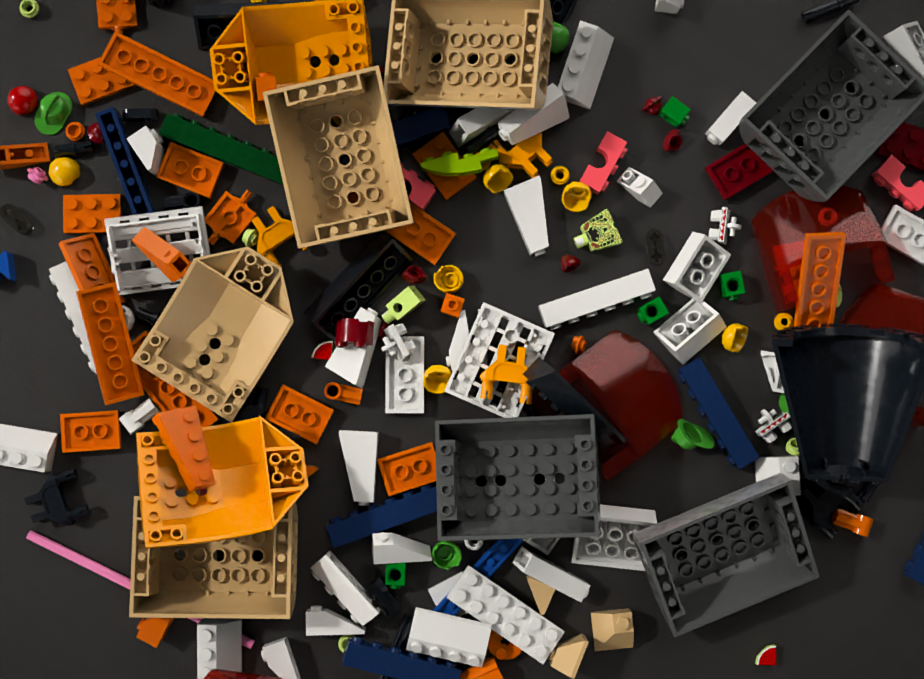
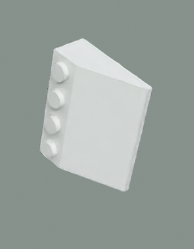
M600 504V536L574 537L571 563L645 571L632 534L657 524L655 510Z

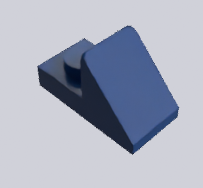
M3 251L0 255V281L2 275L16 281L14 255L11 252Z

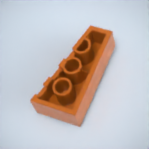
M191 406L156 413L152 421L160 431V436L165 441L172 459L174 458L178 471L189 492L211 487L215 483L197 407Z

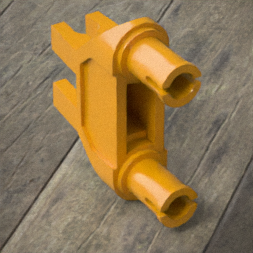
M542 132L519 142L510 151H507L498 140L493 141L494 145L492 143L489 145L492 149H497L499 164L505 165L507 168L523 169L531 178L539 175L538 170L531 163L536 157L546 167L552 163V157L542 148Z
M272 206L267 211L274 220V224L266 228L258 216L251 221L259 232L257 252L281 267L282 265L273 254V251L292 237L294 238L295 233L292 221L283 219L276 208ZM305 247V248H302V250H303V251H306V250H308V248Z
M499 344L497 360L480 374L482 380L480 398L485 399L486 391H488L487 399H493L494 382L497 380L520 383L522 386L519 403H525V396L527 395L526 404H532L533 389L526 383L528 379L523 375L528 369L524 364L526 347H518L516 362L505 361L507 345Z

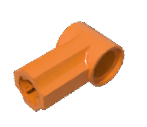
M335 382L328 383L325 386L324 393L327 398L360 405L362 388ZM332 385H335L339 390L338 394L334 397L328 394V388Z
M836 508L833 512L831 523L868 538L874 519Z

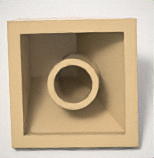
M629 608L591 612L595 651L633 648L634 628L632 612Z
M581 633L556 644L555 649L548 656L550 666L575 679L589 643L586 636Z

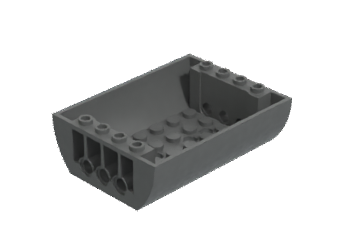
M594 414L435 421L438 541L600 536L598 446ZM558 473H562L565 476V481L562 484L554 482V476ZM537 474L545 476V482L542 485H537L534 481ZM499 475H503L506 478V483L503 486L496 484V478ZM480 476H485L487 479L484 487L477 485V478Z

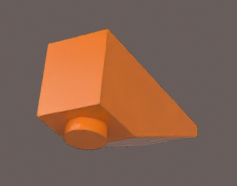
M47 142L0 146V170L50 162Z

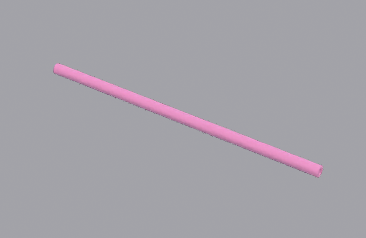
M32 530L27 534L26 539L130 590V578ZM188 618V619H190V620H192V621H194V622H196V623H199L203 618ZM242 634V645L251 649L255 640Z

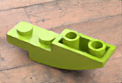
M489 147L482 149L481 153L473 155V153L465 154L459 160L457 152L449 151L441 154L442 157L434 159V157L424 159L420 166L422 171L431 174L465 176L482 172L481 164L497 160L499 155L497 149Z

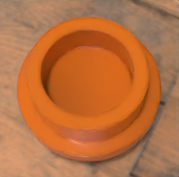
M72 122L66 127V136L72 141H79L85 135V128L79 122Z
M575 336L573 338L571 351H574L575 354L579 355L585 351L587 341H585L584 336Z

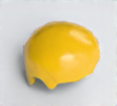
M61 157L55 159L50 164L48 174L52 182L58 186H69L80 177V166L76 160L70 157Z
M502 164L492 165L483 175V183L492 193L502 192L508 188L513 180V174Z
M571 182L568 184L562 194L564 207L571 212H580L588 208L591 200V191L588 185L582 182Z
M441 266L434 273V284L443 293H455L464 283L463 273L456 266Z
M738 323L729 325L722 334L724 348L731 352H739L747 339L748 327Z
M432 365L425 371L423 385L429 392L435 394L445 393V388L452 372L446 366Z

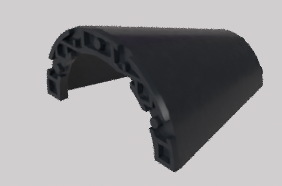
M820 324V327L799 325L778 330L777 333H773L772 345L806 479L813 482L823 479L835 483L841 482V479H849L851 483L869 481L872 484H881L882 482H888L924 391L923 334L882 326L881 329H871L868 325Z

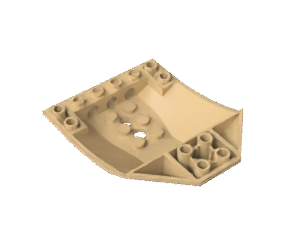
M250 247L193 258L170 301L131 361L232 423L294 322L282 268ZM213 338H218L221 341L218 349L210 347V341ZM202 355H209L210 363L208 365L200 364V357Z

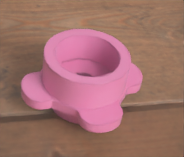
M41 168L27 169L29 172L28 178L34 183L42 184L44 180H49L45 176V171Z

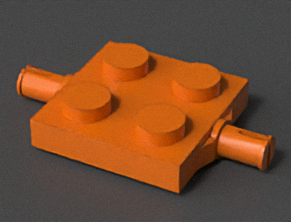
M96 0L98 28L100 30L110 29L123 35V30L138 28L136 0Z
M246 190L241 198L235 197L227 191L221 196L205 217V223L214 231L208 239L210 244L214 246L219 237L226 238L233 244L238 241L251 224V220L257 216L246 204L253 195L251 192Z

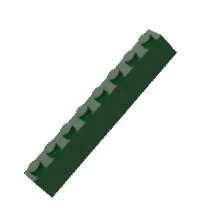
M166 114L159 131V135L162 138L284 186L278 158L272 155V151L266 148H262V150L254 148L255 145L248 141L241 143L237 141V137L230 134L226 136L219 134L220 131L213 127H209V129L203 128L202 124L195 120L188 122L180 114Z

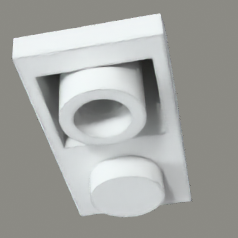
M630 167L617 180L632 196L650 208L663 194L654 180Z

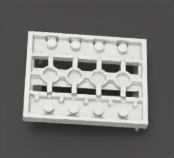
M203 206L104 219L109 243L107 250L119 295L177 288L183 279L182 277L174 281L179 283L171 282L137 246L132 247L131 239L143 227H146L156 235L166 234L167 243L179 250L184 256L189 255L190 262L193 261V254H200L201 257L211 255ZM169 215V217L159 218V216ZM198 230L199 238L190 239L189 231ZM185 232L186 240L171 241L170 234ZM127 240L128 247L117 249L115 241ZM150 260L151 267L136 269L135 262ZM131 263L132 270L121 271L120 264Z
M483 302L445 388V392L501 417H518L524 403H520L516 407L520 399L522 385L520 383L508 382L504 393L496 391L499 381L496 380L494 382L493 395L501 397L498 405L490 404L492 399H487L488 391H486L485 399L480 398L482 384L474 381L480 365L484 369L489 367L482 363L488 349L495 352L490 365L497 360L499 345L497 348L489 346L495 331L503 334L499 344L507 345L505 361H509V359L516 361L517 357L511 354L517 341L525 344L524 364L527 368L538 357L544 360L555 333ZM480 317H482L483 319H482L480 325L477 326L478 323H479V321H480ZM502 317L509 320L505 330L497 328ZM523 327L531 330L527 341L519 337ZM472 335H475L472 344H469L473 337ZM543 344L546 345L543 349V354H540ZM465 353H467L464 362H462L461 360L463 359ZM457 371H459L456 380L453 379V378H455V375H456ZM472 384L479 387L476 397L469 393Z

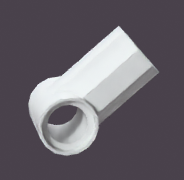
M149 398L134 410L132 409L125 413L119 420L130 435L140 430L145 425V422L160 412V409Z

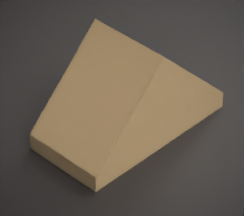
M528 575L526 578L541 615H544L555 589Z

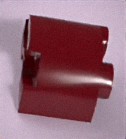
M344 318L341 321H337L336 347L347 348V345L354 344L355 348H365L366 345H373L374 322L369 320L367 322H360L359 319Z

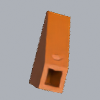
M143 227L131 240L171 282L181 279L191 264L179 250L146 227Z

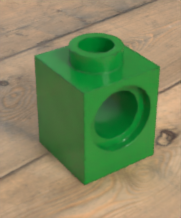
M672 96L658 115L677 128L679 124L683 126L690 116L687 114L691 109Z
M741 270L718 276L723 298L728 297L729 301L740 299V295L745 293ZM730 281L735 283V291L729 290L728 283Z
M660 297L637 309L639 312L637 317L646 326L669 313ZM648 307L655 309L656 314L654 317L647 315Z
M406 562L386 564L385 585H389V588L400 589L401 586H405ZM392 570H399L401 577L394 579L391 577L390 572Z

